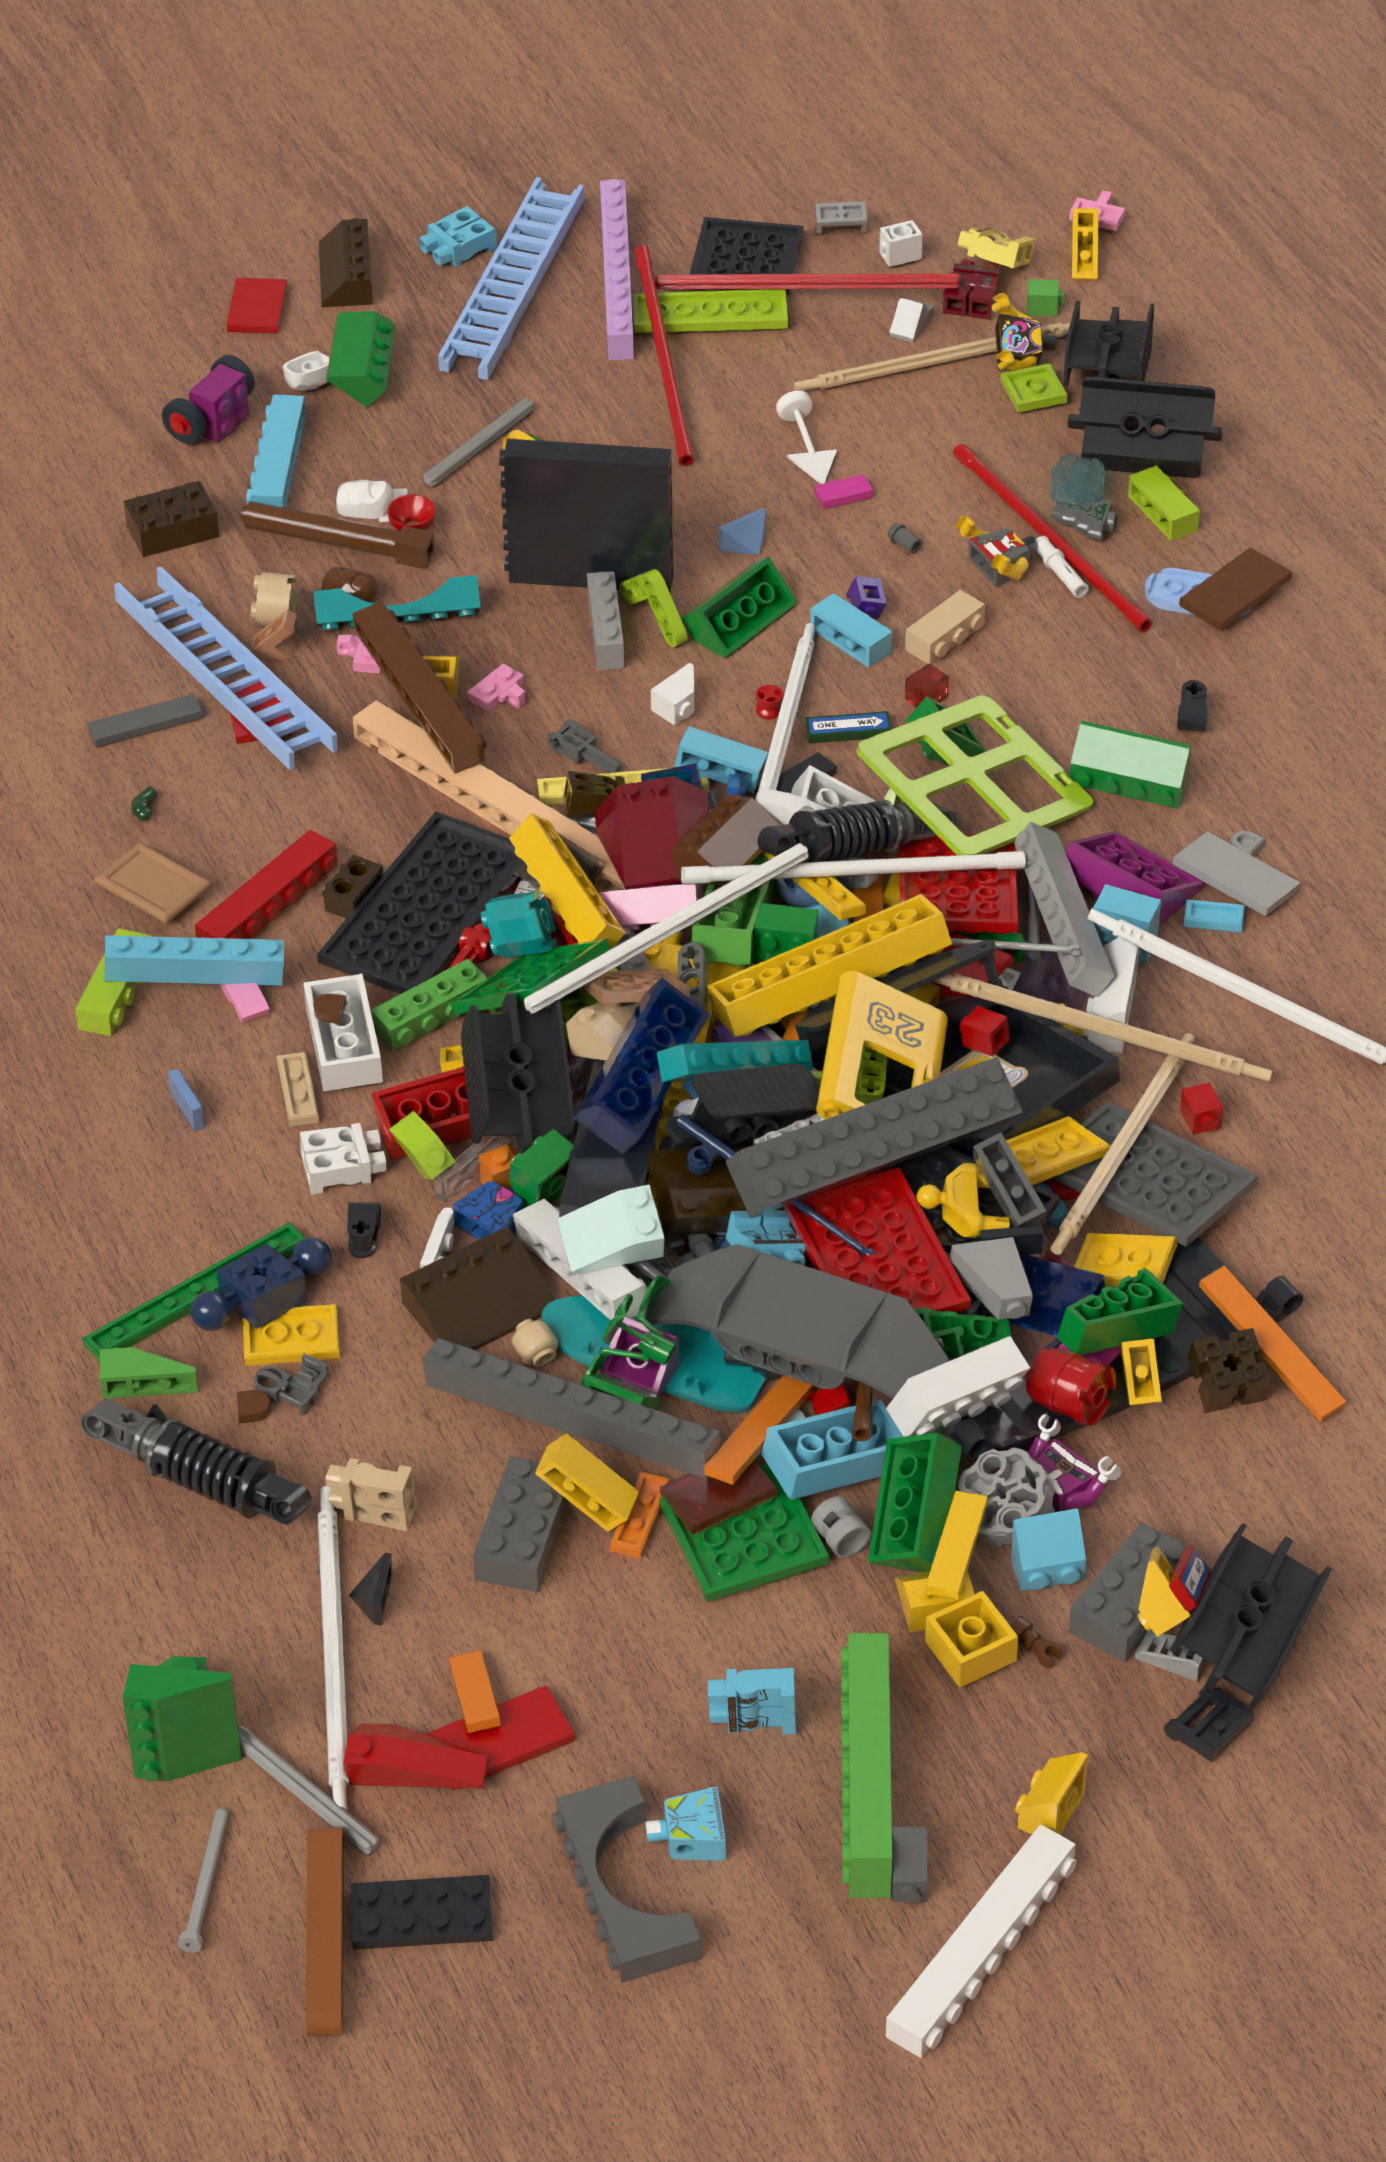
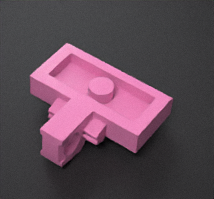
M1102 190L1097 202L1077 197L1070 210L1069 220L1072 221L1073 208H1098V227L1117 231L1125 216V208L1111 205L1112 192Z
M338 636L337 654L354 658L353 671L378 674L381 672L380 667L358 636Z
M503 663L467 692V699L488 712L504 701L519 709L526 704V692L520 688L525 683L524 674Z

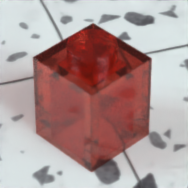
M930 663L905 678V700L915 707H918L927 696L939 703L948 698L949 677Z

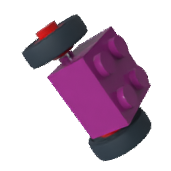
M224 355L213 363L210 373L189 391V400L175 398L163 408L162 420L168 432L175 439L185 444H193L202 437L216 443L222 441L249 416L247 396L252 393L255 387V379L250 368L241 359L233 355Z

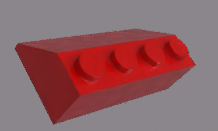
M464 1066L371 1093L381 1138L391 1161L406 1157L407 1154L392 1135L389 1128L412 1111L429 1126L444 1145L472 1138Z

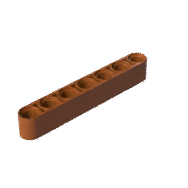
M343 1827L308 1828L307 2036L343 2035Z

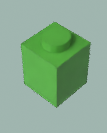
M1028 279L1027 316L1058 315V306H1063L1064 291H1059V280Z

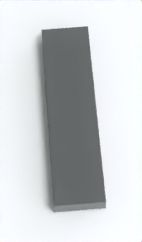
M194 694L88 722L87 728L95 746L100 747L202 719L203 717L202 710Z

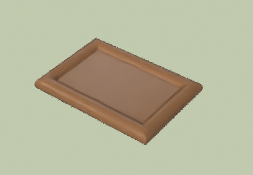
M141 842L136 844L93 881L100 887L165 924H168L213 886V883Z

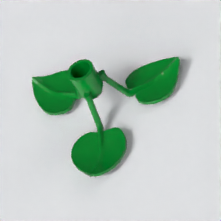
M663 1276L655 1277L647 1288L640 1304L636 1320L641 1322L651 1333L646 1331L643 1335L622 1322L633 1301L631 1294H627L615 1311L614 1318L611 1319L604 1332L603 1342L608 1344L614 1338L618 1328L623 1329L641 1340L638 1349L642 1350V1353L604 1347L590 1363L580 1385L585 1386L586 1376L596 1374L601 1363L608 1355L642 1359L647 1363L652 1359L664 1366L668 1363L677 1343L664 1337L663 1333L646 1319V1314L658 1295L672 1284L669 1279Z

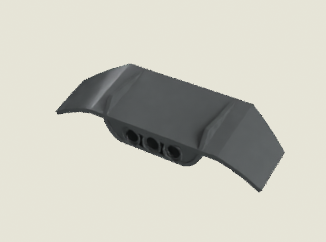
M739 1244L710 1252L672 1269L667 1277L672 1284L658 1295L646 1314V1319L652 1325L682 1324L710 1331L719 1345L733 1358L822 1389L838 1387L848 1377L863 1382L894 1399L908 1378L949 1362L948 1357L907 1299Z

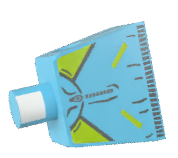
M717 1787L668 1798L664 1801V1819L645 1821L647 1842L667 1840L669 1855L672 1859L726 1860V1839Z

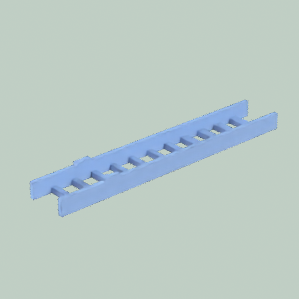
M162 567L156 568L157 585L165 593L139 602L120 583L114 584L115 601L289 770L295 768L294 752L321 741L332 753L337 751V734L209 613L192 592L188 593ZM171 600H174L179 605L157 615L152 609ZM184 614H189L194 619L169 630L161 624ZM200 627L208 633L185 643H181L176 638ZM214 641H217L222 646L220 649L199 657L190 652ZM229 655L237 661L214 671H210L205 666ZM243 669H246L251 674L228 685L219 680ZM259 681L266 687L240 699L234 694ZM274 697L281 702L256 713L249 709ZM290 712L295 716L272 727H268L265 722ZM303 727L310 730V732L286 742L279 738Z

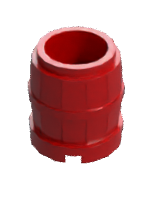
M1055 1347L1045 1348L1036 1355L1030 1365L1026 1378V1392L1033 1401L1052 1412L1072 1417L1074 1421L1088 1426L1087 1424L1095 1425L1103 1417L1111 1403V1400L1106 1399L1108 1390H1115L1116 1386L1114 1368L1100 1362L1094 1363L1080 1354Z

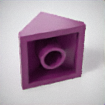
M627 1316L624 1317L622 1321L624 1324L643 1335L646 1331L651 1333L641 1322ZM618 1328L609 1348L642 1353V1350L638 1349L641 1340ZM657 1329L663 1333L664 1337L677 1343L670 1360L665 1366L652 1359L647 1363L642 1359L608 1355L605 1358L600 1374L622 1379L628 1384L643 1390H649L659 1396L679 1367V1337Z

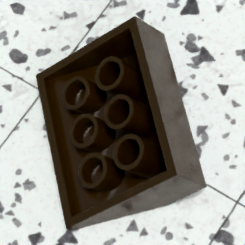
M746 1146V1147H730V1148L733 1149L735 1152H738V1151H740V1150H742V1149H745V1148H748V1147H751V1146ZM693 1148L648 1150L647 1156L665 1236L727 1233L731 1211H747L725 1162L727 1160L719 1155L712 1162V1168L704 1175H695L687 1166L688 1153ZM781 1207V1208H778V1209L773 1210V1211H785V1210H784L783 1207Z
M507 1226L400 1278L402 1304L434 1343L440 1338L473 1350H477L515 1331L517 1325L526 1319L535 1321L541 1318L543 1309L554 1301L524 1246Z

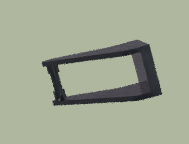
M984 940L919 959L912 965L901 966L891 970L884 977L873 978L903 993H908L980 960L981 964L984 965L988 983L1009 989L1003 986L1002 980L998 977L994 963L996 960L994 952L997 950V947L993 940ZM836 996L831 1000L822 1001L795 1025L799 1040H808L812 1064L818 1071L823 1070ZM964 996L933 1005V1007L946 1014L948 1018L947 1027L962 1021L977 1006L988 1009L998 1003L978 997Z

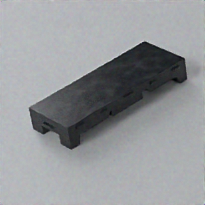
M594 1059L584 1104L581 1105L579 1115L581 1117L574 1146L570 1151V1163L560 1201L559 1217L617 1191L646 1185V1181L649 1178L647 1152L648 1150H655L657 1128L659 1127L660 1119H662L664 1100L667 1097L670 1082H662L659 1066L629 1061L619 1063Z

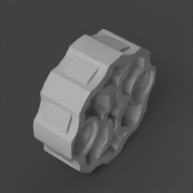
M1012 1448L1008 1451L992 1449L979 1455L977 1462L971 1468L963 1471L957 1484L960 1492L988 1496V1505L978 1535L984 1543L999 1548L1004 1544H1012L1013 1520L1054 1513L1055 1511L1052 1502L1056 1490L1052 1479L1042 1465L1037 1464L1028 1452L1018 1448ZM1000 1467L998 1472L991 1474L993 1470Z

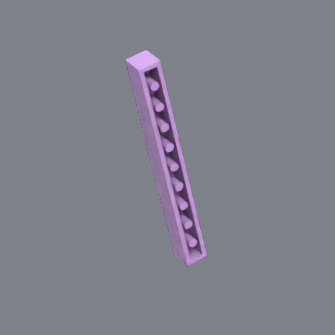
M610 179L600 181L608 360L634 359L625 180Z

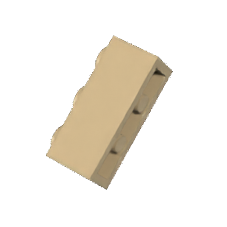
M959 590L906 629L905 651L931 665L983 627L985 623V604Z

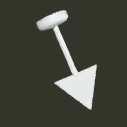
M804 391L789 392L778 400L776 411L782 420L787 422L797 421L808 453L790 454L786 457L818 483L824 484L837 449L815 452L803 421L812 410V399Z

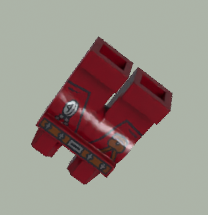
M963 259L960 264L955 263L952 273L959 274L960 285L957 289L944 290L943 314L966 316L969 306L968 317L991 320L993 314L992 305L996 302L993 300V297L999 291L1000 269H998V265L988 262L984 267L975 266L972 260ZM960 302L962 307L954 308L950 304ZM977 306H986L987 310L978 311L975 308Z

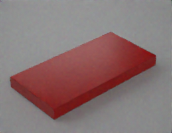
M546 1685L496 1705L501 1726L468 1733L463 1718L425 1734L487 1755L489 1760L486 1777L575 1741L574 1731Z

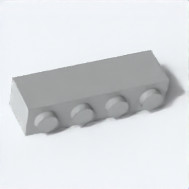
M614 572L587 573L588 605L597 670L623 669L624 643Z

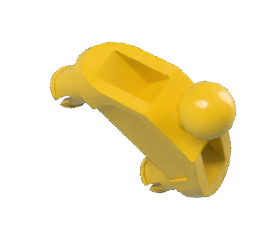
M963 1163L946 1177L942 1192L931 1184L924 1185L917 1192L918 1203L926 1209H932L942 1204L943 1220L961 1236L977 1238L981 1230L1009 1228L1010 1226L1009 1217L986 1216L979 1212L977 1187H990L980 1169L974 1163Z

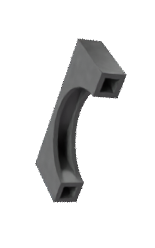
M630 1776L556 1798V1812L552 1813L554 1828L557 1833H563L565 1840H562L567 1860L573 1859L576 1867H573L575 1881L579 1888L584 1886L586 1895H584L586 1909L589 1915L595 1914L596 1916L595 1929L600 1943L606 1942L609 1950L606 1951V1957L611 1971L617 1970L623 1983L700 1960L701 1938L690 1911L673 1915H657L634 1910L615 1899L606 1890L598 1876L597 1867L608 1845L621 1833L645 1822V1802L635 1777Z

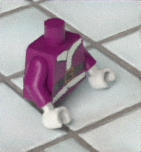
M1047 1414L1042 1415L1038 1421V1426L1042 1432L1040 1436L1035 1437L1028 1453L1037 1464L1042 1465L1054 1483L1056 1490L1052 1502L1054 1512L1090 1508L1108 1486L1106 1483L1108 1479L1116 1480L1120 1477L1121 1468L1115 1464L1110 1471H1107L1112 1465L1113 1460L1106 1456L1099 1461L1097 1469L1058 1440L1054 1439L1050 1442V1436H1055L1060 1432V1422L1056 1419L1052 1428L1046 1429L1045 1426L1049 1421V1416Z

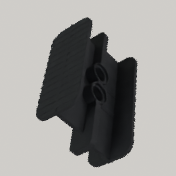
M1076 300L1066 338L1064 386H1068L1072 368L1099 370V378L1107 377L1108 374L1138 376V380L1144 381L1152 349L1154 304L1150 303L1146 321L1119 320V307L1112 308L1110 321L1080 319V301Z
M1090 376L1084 378L1082 382L1080 414L1068 415L1069 428L1084 430L1081 464L1088 469L1138 473L1158 466L1168 476L1195 478L1201 475L1204 440H1222V428L1212 426L1215 390L1211 387L1200 385H1180L1176 383L1169 384L1165 382H1146ZM1134 422L1139 427L1134 431H1129L1125 428V425ZM1155 425H1162L1165 427V430L1161 433H1155L1151 428Z
M506 993L502 1002V1014L478 1013L477 1006L470 1005L462 1024L461 1047L472 1142L479 1144L483 1136H516L518 1153H524L539 1136H545L552 1129L556 1130L570 1142L575 1127V1114L573 1111L574 1105L572 1103L573 1097L571 1094L572 1089L561 1002L555 1000L550 1008H543L534 1014H531L526 1008L517 1007L515 993ZM511 1059L518 1061L520 1064L513 1062ZM514 1086H518V1087H520L522 1090H518V1089H516Z
M799 1064L745 1068L711 1073L705 1072L697 1074L693 1078L692 1086L699 1099L692 1115L685 1116L728 1147L755 1145V1139L764 1136L768 1132L777 1131L792 1125L795 1121L804 1120L818 1114L816 1106L820 1084L810 1070ZM680 1116L669 1117L665 1124L670 1137H665L661 1140L659 1150L690 1149L701 1146L703 1143L676 1125Z
M1242 1523L1221 1552L1211 1571L1198 1606L1192 1610L1191 1616L1185 1619L1170 1647V1652L1175 1653L1181 1644L1214 1664L1215 1666L1205 1686L1213 1690L1222 1677L1252 1695L1253 1698L1249 1707L1254 1709L1280 1672L1332 1568L1327 1566L1319 1575L1286 1555L1293 1542L1287 1536L1280 1543L1274 1554H1271L1242 1536L1247 1526Z

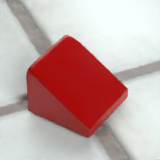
M843 1383L833 1389L821 1388L810 1395V1402L816 1415L850 1407V1401Z

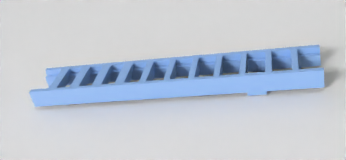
M536 177L438 355L439 371L449 372L458 355L482 359L478 367V378L489 379L503 351L507 349L511 342L512 335L584 202V185H579L570 196L546 191V183H541V177ZM516 249L524 250V251H530V252H535V253H540V254L537 255V254H532V253H526V252L516 251ZM510 264V265H515V266H521V267L531 268V270L522 269V268H517V267H512V266H507V265ZM500 279H505V280H510V281H515V282H521V283H523V285L514 284V283H509V282H504V281H499V280H500ZM491 294L513 297L515 300L491 296ZM483 309L504 312L507 315L483 311ZM475 324L499 328V330L477 327ZM467 339H470V340H475V341L490 343L491 345H490V346H487V345H482V344L467 342L466 340H467Z

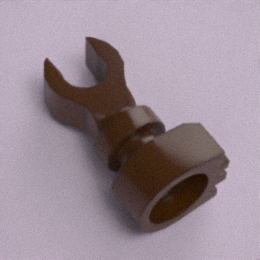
M1020 1616L1010 1625L1018 1636V1645L1024 1642L1023 1646L1029 1651L1033 1649L1042 1666L1046 1668H1052L1054 1661L1046 1653H1052L1061 1660L1063 1651L1060 1645L1041 1639V1634L1037 1631L1032 1632L1033 1624L1025 1617Z

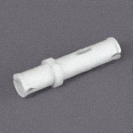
M1046 536L1038 537L1035 540L1037 543L1036 551L1043 558L1044 565L1056 573L1075 598H1081L1086 595L1089 586L1067 563L1062 551L1055 548Z

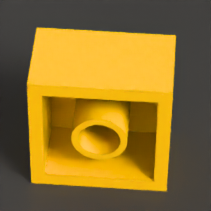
M980 1591L926 1617L925 1642L959 1688L1017 1661L1018 1636L984 1591Z

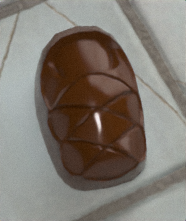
M333 567L325 573L321 580V590L341 588L350 595L366 602L372 601L378 594L376 579L355 569Z

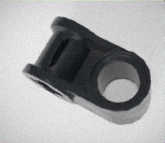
M1189 680L1183 684L1178 710L1177 730L1206 731L1208 708L1206 707L1207 688L1204 683L1197 680Z
M349 1201L347 1224L349 1234L348 1248L349 1253L356 1258H368L376 1251L378 1230H380L381 1223L380 1202Z

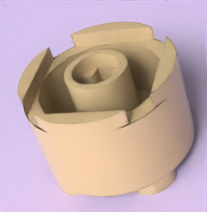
M262 572L261 575H255L254 591H257V600L252 602L251 618L255 619L258 627H266L287 609L296 615L298 590H293V583H298L296 575Z

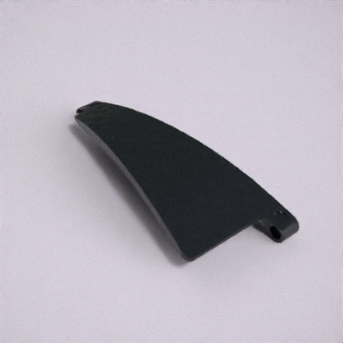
M1199 1237L1187 1247L1177 1242V1247L1163 1282L1183 1302V1306L1174 1333L1152 1338L1154 1339L1160 1392L1193 1376L1187 1358L1192 1340L1217 1335L1219 1342L1227 1340L1230 1332L1238 1331L1199 1287L1201 1279L1224 1266ZM1282 1275L1271 1280L1265 1287V1290L1262 1289L1257 1298L1251 1294L1276 1323H1279L1295 1312L1304 1300V1296ZM1056 1338L1045 1348H1058L1062 1342ZM1036 1355L1027 1361L1029 1366L1033 1362ZM1121 1355L1109 1366L1114 1368L1116 1373L1115 1390H1108L1106 1399L1111 1400V1403L1100 1420L1132 1407L1129 1406ZM1026 1373L1022 1378L1024 1382L1010 1393L1012 1396L1010 1400L997 1407L991 1404L977 1416L970 1417L969 1414L961 1418L963 1421L959 1422L949 1435L954 1442L962 1446L961 1450L969 1459H978L979 1455L992 1449L1008 1451L1012 1448L1019 1449L1032 1445L1035 1437L1040 1436L1042 1432L1038 1426V1421L1044 1414L1049 1416V1421L1045 1426L1046 1429L1052 1428L1056 1419L1060 1422L1061 1426L1060 1432L1055 1436H1050L1049 1439L1086 1425L1074 1421L1072 1417L1052 1412L1033 1401L1026 1392Z

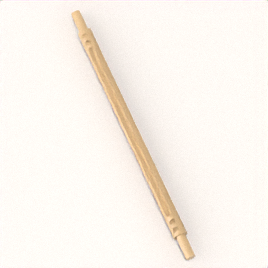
M1058 322L1041 326L1042 335H1055L1056 338H1062L1064 334H1068L1070 323L1062 324ZM996 337L850 369L837 370L826 374H818L817 378L794 382L793 389L794 391H806L816 388L823 390L847 383L997 351Z
M955 973V976L947 974L932 981L949 986L955 992L968 994L975 998L978 997L1209 1066L1236 1076L1244 1074L1269 1082L1272 1070L1245 1063L1243 1058H1237L1223 1052L1193 1045L982 982L978 979H972L968 976H962L958 973Z
M1185 1033L1180 1041L1193 1044L1195 1037L1191 1033ZM1167 1055L1060 1225V1233L1051 1246V1251L1054 1254H1061L1070 1239L1076 1237L1186 1061L1185 1059Z

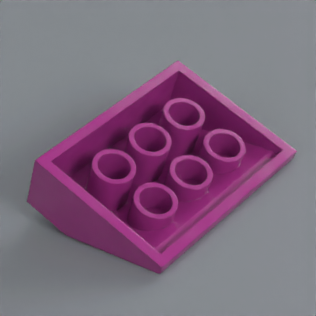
M1115 831L1070 841L1066 851L1079 886L1089 889L1091 895L1099 898L1106 884L1160 899L1159 923L1170 918L1186 904L1187 899L1193 898L1206 884Z

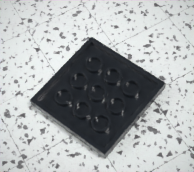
M704 217L690 274H794L804 234V226ZM785 289L786 295H789L790 289Z

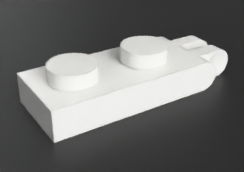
M444 1208L438 1215L421 1259L420 1268L445 1257L446 1252H451L454 1242V1234H451L454 1227V1212L451 1208Z

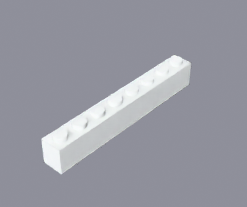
M1041 1824L1038 1826L887 2016L886 2038L920 2058L923 2057L929 2048L934 2049L939 2044L945 2027L949 2023L954 2024L962 2012L963 2004L968 1998L974 1999L985 1976L988 1973L992 1975L997 1970L1003 1953L1007 1949L1012 1950L1020 1938V1932L1025 1925L1031 1926L1043 1902L1051 1901L1058 1889V1883L1063 1877L1068 1878L1072 1874L1077 1864V1860L1074 1859L1075 1843Z

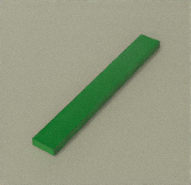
M288 1222L82 1338L83 1345L100 1363V1349L131 1347L190 1314L192 1302L200 1293L205 1291L219 1292L218 1269L265 1244H269L287 1259L292 1256L296 1244L305 1237L291 1222Z

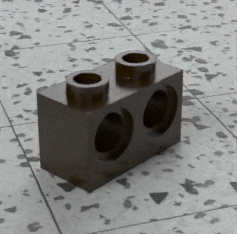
M353 854L345 864L340 866L338 873L323 888L322 897L324 898L325 911L347 919L383 875V865Z

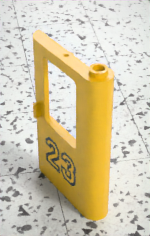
M848 971L843 973L838 981L816 1110L819 1116L823 1119H828L866 1105L855 1098L863 1046L913 1068L914 1074L911 1088L939 1078L948 1023L946 1014L927 1003L860 972Z

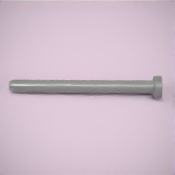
M219 1808L215 1812L186 1931L179 1935L178 1947L185 1952L195 1953L199 1952L202 1948L203 1938L200 1935V1930L228 1819V1812L225 1808Z

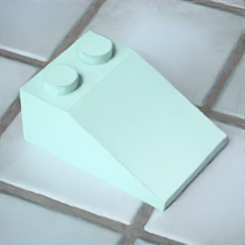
M650 1185L617 1191L557 1218L571 1275L663 1257L664 1235Z

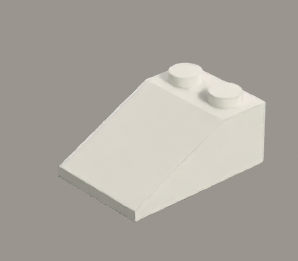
M810 765L794 783L791 794L806 798L827 809L867 804L876 801Z

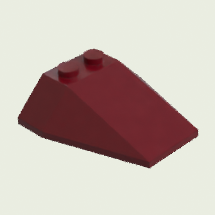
M674 776L616 786L596 809V834L625 890L682 881L677 879L672 848L709 813L708 792Z

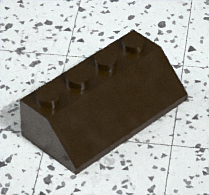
M358 218L342 220L319 241L322 308L373 305L367 219Z

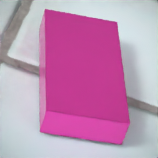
M862 474L815 485L814 494L822 508L826 509L872 498L873 489L865 475Z

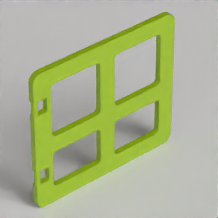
M984 695L865 739L859 743L856 749L858 756L957 856L988 853L1016 841L1018 834L1030 822L1048 828L1089 811L1093 804L1092 797L1077 782H1074L1064 772L1065 770L1019 725H1016L993 699ZM982 718L1007 744L974 757H969L943 733V731L966 722ZM1002 720L1009 729H1006L999 721ZM923 740L950 765L916 780H910L884 754ZM1019 760H1025L1064 799L1030 813H1025L986 774ZM1060 777L1067 786H1064L1057 778ZM967 783L1006 822L974 836L967 837L927 797L959 784Z

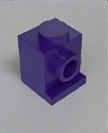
M855 576L846 593L847 598H850L851 605L863 613L868 614L873 619L879 618L887 604L881 579Z

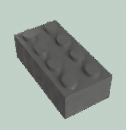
M509 1457L473 1555L475 1580L536 1593L539 1592L570 1501L535 1474L540 1462Z
M1141 1522L1070 1609L1069 1632L1115 1658L1126 1662L1141 1644L1147 1633V1630L1138 1618V1614L1141 1613L1139 1611V1604L1152 1550L1158 1546L1175 1571L1183 1550L1188 1546Z

